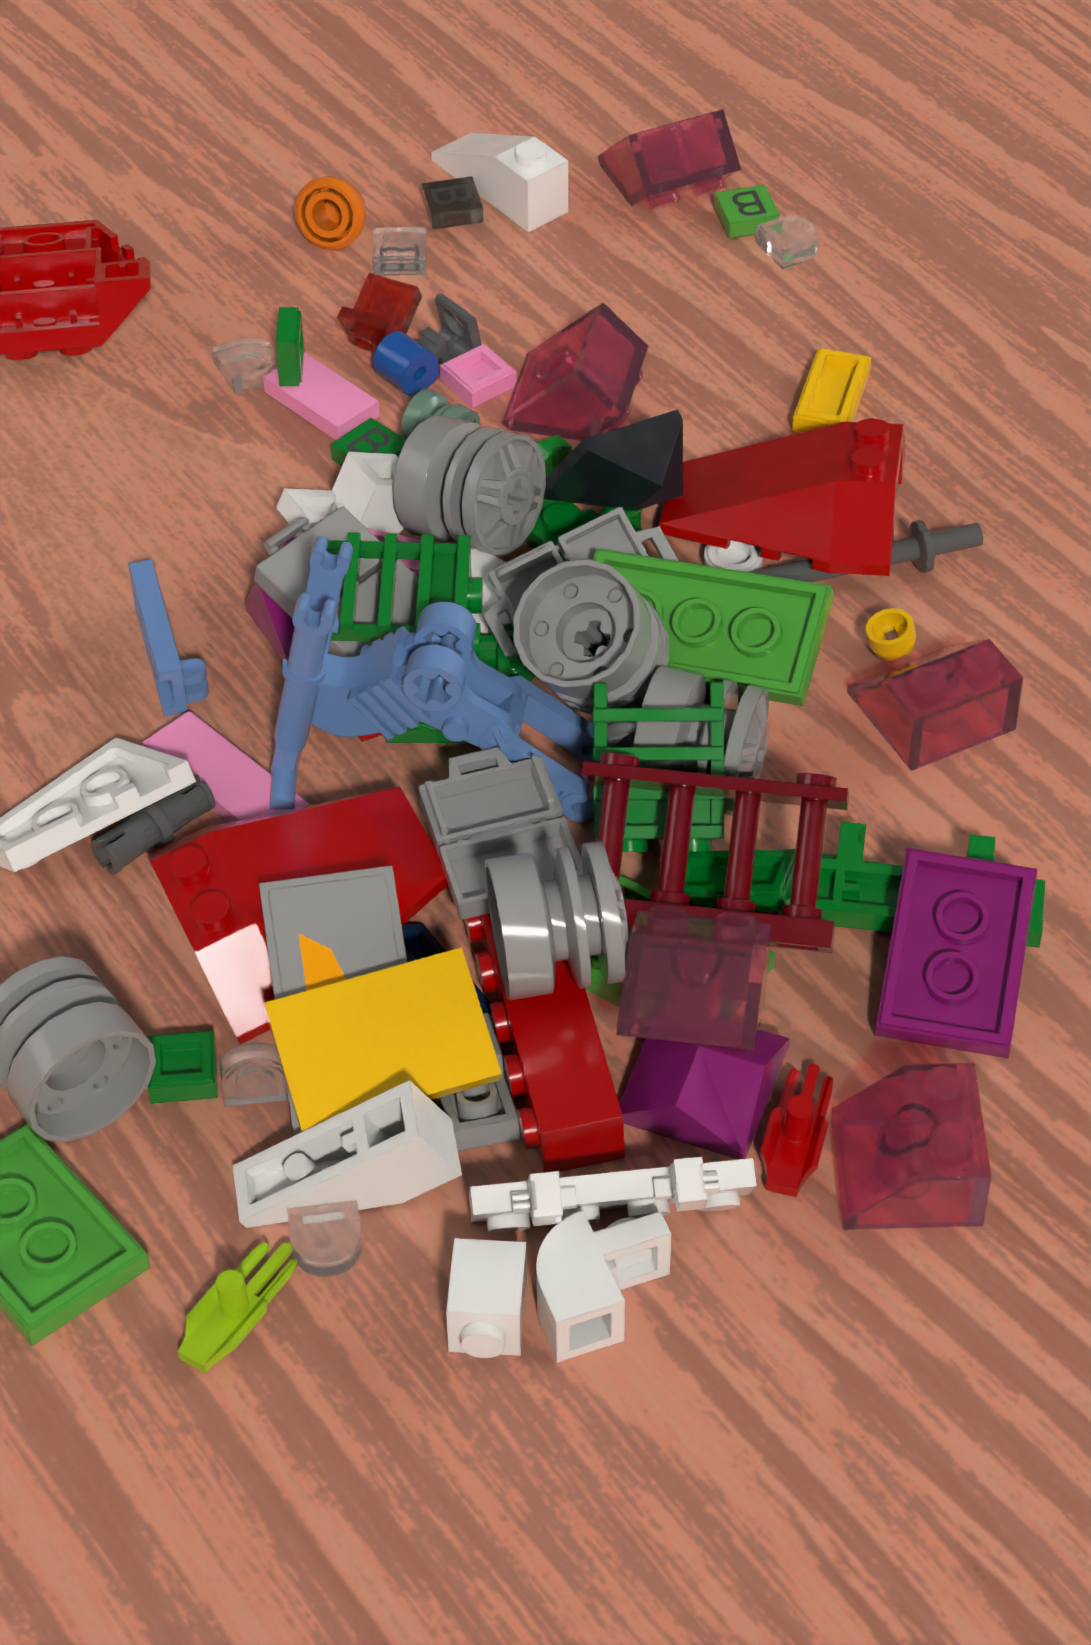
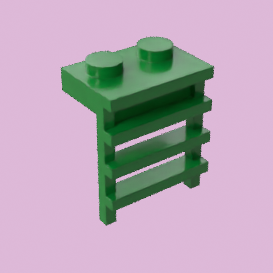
M348 532V541L328 540L326 551L333 555L339 554L343 542H349L353 547L348 572L344 575L338 632H332L331 641L373 642L379 638L383 640L385 635L391 632L395 634L396 629L402 626L409 633L416 632L422 610L436 602L456 603L463 606L471 614H482L483 577H472L471 535H458V543H434V535L422 534L421 543L398 542L397 534L385 533L384 542L361 541V533ZM361 558L383 559L378 624H355ZM397 559L420 560L415 625H392ZM476 623L477 629L473 648L476 656L480 659L481 626L480 623Z
M724 682L711 683V708L608 709L607 683H594L593 761L595 763H600L601 753L632 755L639 757L640 761H711V774L724 776ZM711 722V747L608 748V723ZM594 784V839L598 838L604 785ZM630 788L622 852H648V839H664L669 792ZM695 795L689 852L712 851V839H725L724 798Z

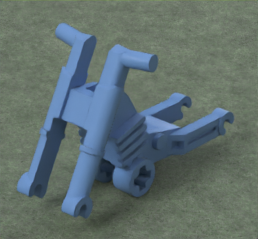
M318 536L314 541L309 558L310 572L306 593H302L298 597L292 616L295 628L289 659H283L281 671L285 680L274 731L276 743L271 765L272 782L269 807L279 809L295 808L297 770L302 749L305 747L309 736L311 724L325 732L341 737H358L381 733L389 741L394 738L395 733L401 735L406 732L407 727L413 729L421 721L441 730L444 737L450 741L459 742L464 740L480 747L482 750L499 747L511 763L531 759V756L534 755L543 757L563 809V815L575 822H589L593 820L594 798H588L590 784L521 739L519 735L523 721L570 751L579 762H594V722L588 721L521 675L508 677L483 663L476 656L473 648L477 629L476 621L473 615L463 606L451 602L430 604L422 610L416 632L409 633L402 626L396 629L395 634L391 632L385 635L383 640L379 638L373 641L371 646L368 644L363 646L359 656L340 657L328 654L332 632H338L339 620L336 612L343 577L348 572L353 555V547L349 542H343L339 554L333 555L326 551L328 546L327 538Z

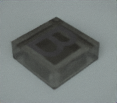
M472 176L422 183V199L432 229L483 222V205Z

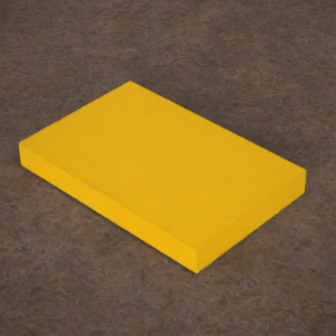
M462 947L264 1003L267 1019L301 1132L409 1080L427 1097L434 1100L493 1083L502 1078L501 1068Z

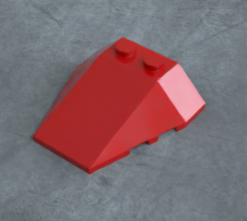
M98 220L0 227V355L5 354V357L10 360L29 359L35 357L38 351L60 350V353L64 355H81L90 352L93 349L92 347L102 346L151 289L150 261L145 257L135 260L134 248L129 244L119 247L118 236Z
M875 418L863 419L859 422H842L683 462V495L665 501L659 526L664 535L728 549L730 540L761 547V557L779 561L782 557V552L812 559V569L827 573L890 576L894 546L895 499L897 484H902L905 461L903 424H891Z
M400 786L204 827L147 855L239 1044L271 1030L264 1003L275 1000L259 883L392 866L401 925H404L448 886L440 856H438L435 846Z

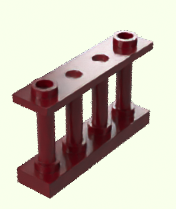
M601 753L600 763L583 761L582 776L588 784L604 785L597 841L603 842L610 867L614 875L618 877V880L620 877L630 788L669 792L658 891H651L650 901L624 899L625 888L621 887L628 932L832 954L835 924L834 921L822 920L823 910L816 908L827 808L848 810L849 804L848 788L836 787V777L815 773L797 774L796 783L644 768L639 767V757L619 753ZM695 795L734 799L724 898H717L716 908L689 906L690 895L684 894ZM761 801L800 805L790 905H783L782 916L755 913L756 902L750 901Z

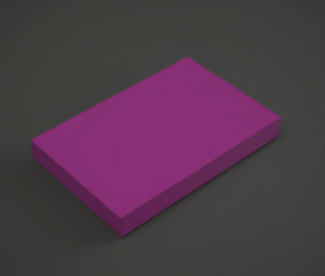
M912 848L906 849L875 1036L1009 1058L1038 869Z

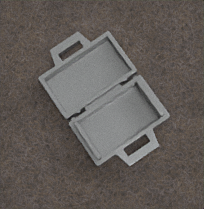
M344 506L314 526L309 524V519L299 517L263 542V546L270 556L257 565L254 581L292 618L300 594L306 593L310 572L309 558L314 541L318 536H324L327 540L348 541V532L361 533V541H381ZM300 531L303 532V534L292 540L290 543H288L281 549L278 548L280 545H282L284 542L295 536ZM361 558L355 624H378L383 559ZM397 559L392 625H415L419 578L399 559ZM344 577L336 612V616L338 617L339 623L341 617ZM330 641L328 653L340 657L359 656L362 647L367 644L371 646L372 642Z
M618 507L559 536L557 545L549 541L489 571L488 581L499 601L488 609L483 616L505 657H517L519 653L516 646H513L497 615L505 612L514 627L513 617L522 594L541 573L563 561L593 560L596 549L648 556L642 543L649 539L661 559L678 561L660 526L635 532L623 508ZM559 550H560L561 554H562L563 557H564L563 560H562V558H561V556H560V554H559Z
M499 747L449 758L448 779L435 782L429 780L419 786L420 803L461 920L490 913L486 887L485 859L529 852L537 864L542 881L554 879L553 866L556 848L566 846L569 848L573 858L576 874H583L582 859L568 822L563 817V809L543 757L534 755L531 756V759L511 763ZM480 769H485V770H481V771H477V772H473V773H469V774H464V773H468V772H472V771H476V770H480Z

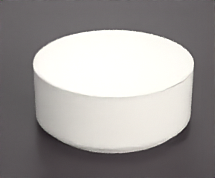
M730 540L728 549L707 545L704 552V565L743 572L760 570L763 566L761 547Z

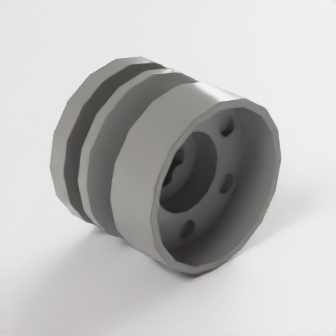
M433 415L419 423L404 443L396 463L393 481L394 508L402 526L414 535L432 534L434 535V540L457 543L458 535H471V549H479L481 552L492 555H507L523 544L538 519L546 488L545 461L539 445L528 435L506 432L504 429L481 427L478 423L448 416Z
M590 559L565 561L541 573L522 594L513 617L514 644L523 664L574 710L593 715L594 683H607L608 709L634 708L643 703L650 681L658 667L667 666L670 660L669 634L660 614L616 569L610 565ZM595 649H597L596 654L594 656L592 653Z
M664 665L658 667L650 681L642 708H711L710 704H706V684L703 674ZM724 680L722 681L724 682V776L759 779L769 739V724L767 722L769 709L768 689L756 685L747 686L738 705L739 689L737 681ZM711 722L637 723L633 747H711ZM711 761L639 762V767L711 774ZM724 798L725 815L733 816L734 799Z
M596 841L582 844V875L576 874L569 848L566 846L556 848L553 866L554 879L542 881L537 864L529 852L485 859L486 887L493 936L502 982L508 1000L552 994L555 984L556 961L567 960L572 977L580 989L590 987V956L593 955L597 957L599 969L606 984L624 982L626 944L628 943L627 917L620 882L610 867L603 842Z
M64 956L40 960L12 974L0 985V1085L8 1091L10 1101L32 1130L43 1139L50 1141L68 1142L88 1137L114 1123L136 1103L150 1083L156 1064L153 1044L134 1020L117 1005L116 998L103 986V982L85 962L80 959Z

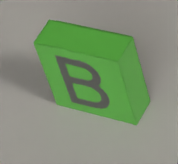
M765 184L715 192L714 209L729 238L779 230L780 214Z

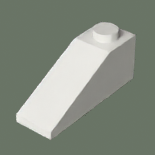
M469 133L431 152V159L435 164L462 184H469L470 190L528 233L568 213V160L534 136Z
M410 1080L233 1165L239 1222L246 1228L400 1204L462 1175L452 1119Z

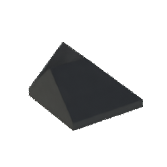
M678 409L583 439L546 478L544 499L610 508L622 507L626 510L638 511L682 496L683 419Z

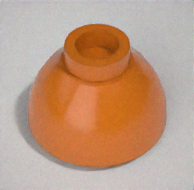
M334 176L313 179L303 186L296 198L294 212L298 228L303 236L316 247L327 250L346 248L359 237L366 221L365 201L359 190L347 180Z

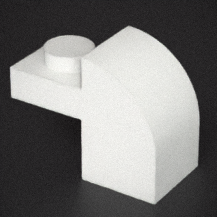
M348 452L332 490L284 488L276 508L289 524L299 517H305L309 519V524L314 526L320 519L326 518L344 506L366 528L399 535L404 526H402L394 508L393 481L398 457L395 454ZM300 531L296 534V536H300L301 534H303V532Z
M582 1210L563 1219L562 1223L554 1226L546 1235L539 1248L536 1262L537 1314L540 1326L556 1363L624 1341L625 1299L620 1290L670 1274L671 1232L661 1211L640 1218H623L613 1222L605 1229L593 1232Z

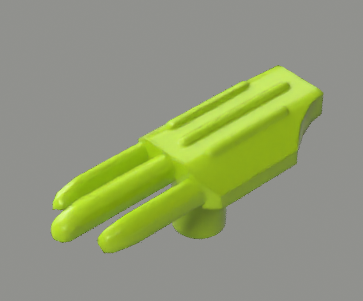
M266 1242L254 1248L236 1270H225L217 1276L213 1286L185 1317V1336L177 1350L181 1361L206 1374L216 1363L239 1346L267 1313V1305L292 1277L297 1268V1259H291L259 1297L257 1296L290 1256L293 1250V1246L290 1243H282L247 1285L245 1284V1279L270 1249Z

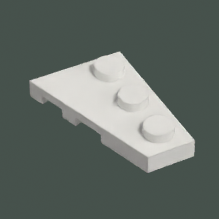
M114 738L0 817V867L12 872L28 868L41 859L195 783L196 780L188 761Z

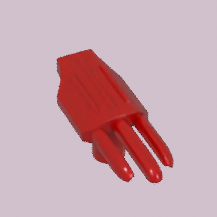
M810 1064L808 1066L801 1095H794L800 1072L796 1068H792L787 1075L779 1106L771 1110L760 1149V1157L766 1176L765 1190L797 1197L805 1181L818 1168L829 1125L825 1118L833 1091V1078L831 1076L824 1078L813 1117L814 1103L812 1098L820 1067L817 1064Z

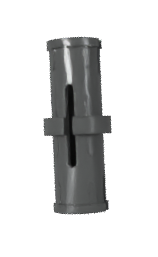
M193 774L196 780L195 783L135 812L115 828L92 840V852L103 868L107 866V872L115 875L133 860L155 846L163 848L173 842L174 833L194 819L215 808V799L208 785L203 781L195 787L200 782V777Z

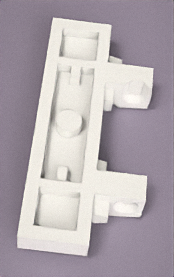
M702 1157L674 1159V1163L670 1164L669 1167L559 1178V1171L530 1174L528 1180L522 1182L472 1186L469 1191L471 1223L487 1222L488 1233H505L529 1229V1217H532L533 1226L562 1223V1220L582 1210L590 1224L601 1221L599 1210L626 1207L628 1208V1217L640 1218L661 1211L663 1216L671 1213L670 1203H674L676 1212L688 1210L707 1212L733 1209L741 1206L739 1196L749 1195L757 1187L753 1158L703 1163Z

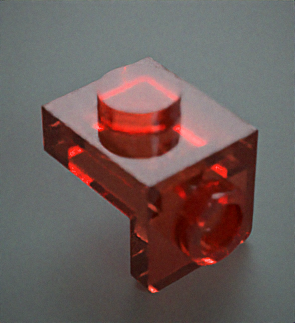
M369 273L354 308L342 306L337 318L352 344L363 350L375 352L379 343L388 334L394 331H402L407 334L423 296L418 286Z

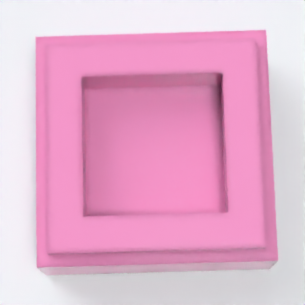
M482 344L441 364L440 380L471 408H474L517 387V372L489 347Z

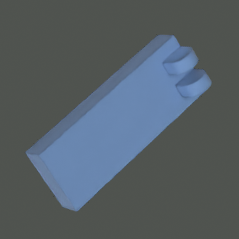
M152 559L128 563L134 606L164 717L188 712L187 703L201 701L209 694L208 681L206 680V665L203 660L198 658L180 660Z

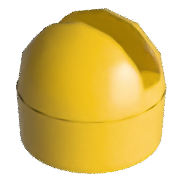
M889 608L875 613L866 624L869 646L879 659L891 662L903 656L907 657L915 647L916 631L913 618L902 609ZM894 630L897 638L886 640L884 633Z

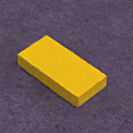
M818 348L793 415L792 432L801 433L842 422H854L870 375L872 357Z

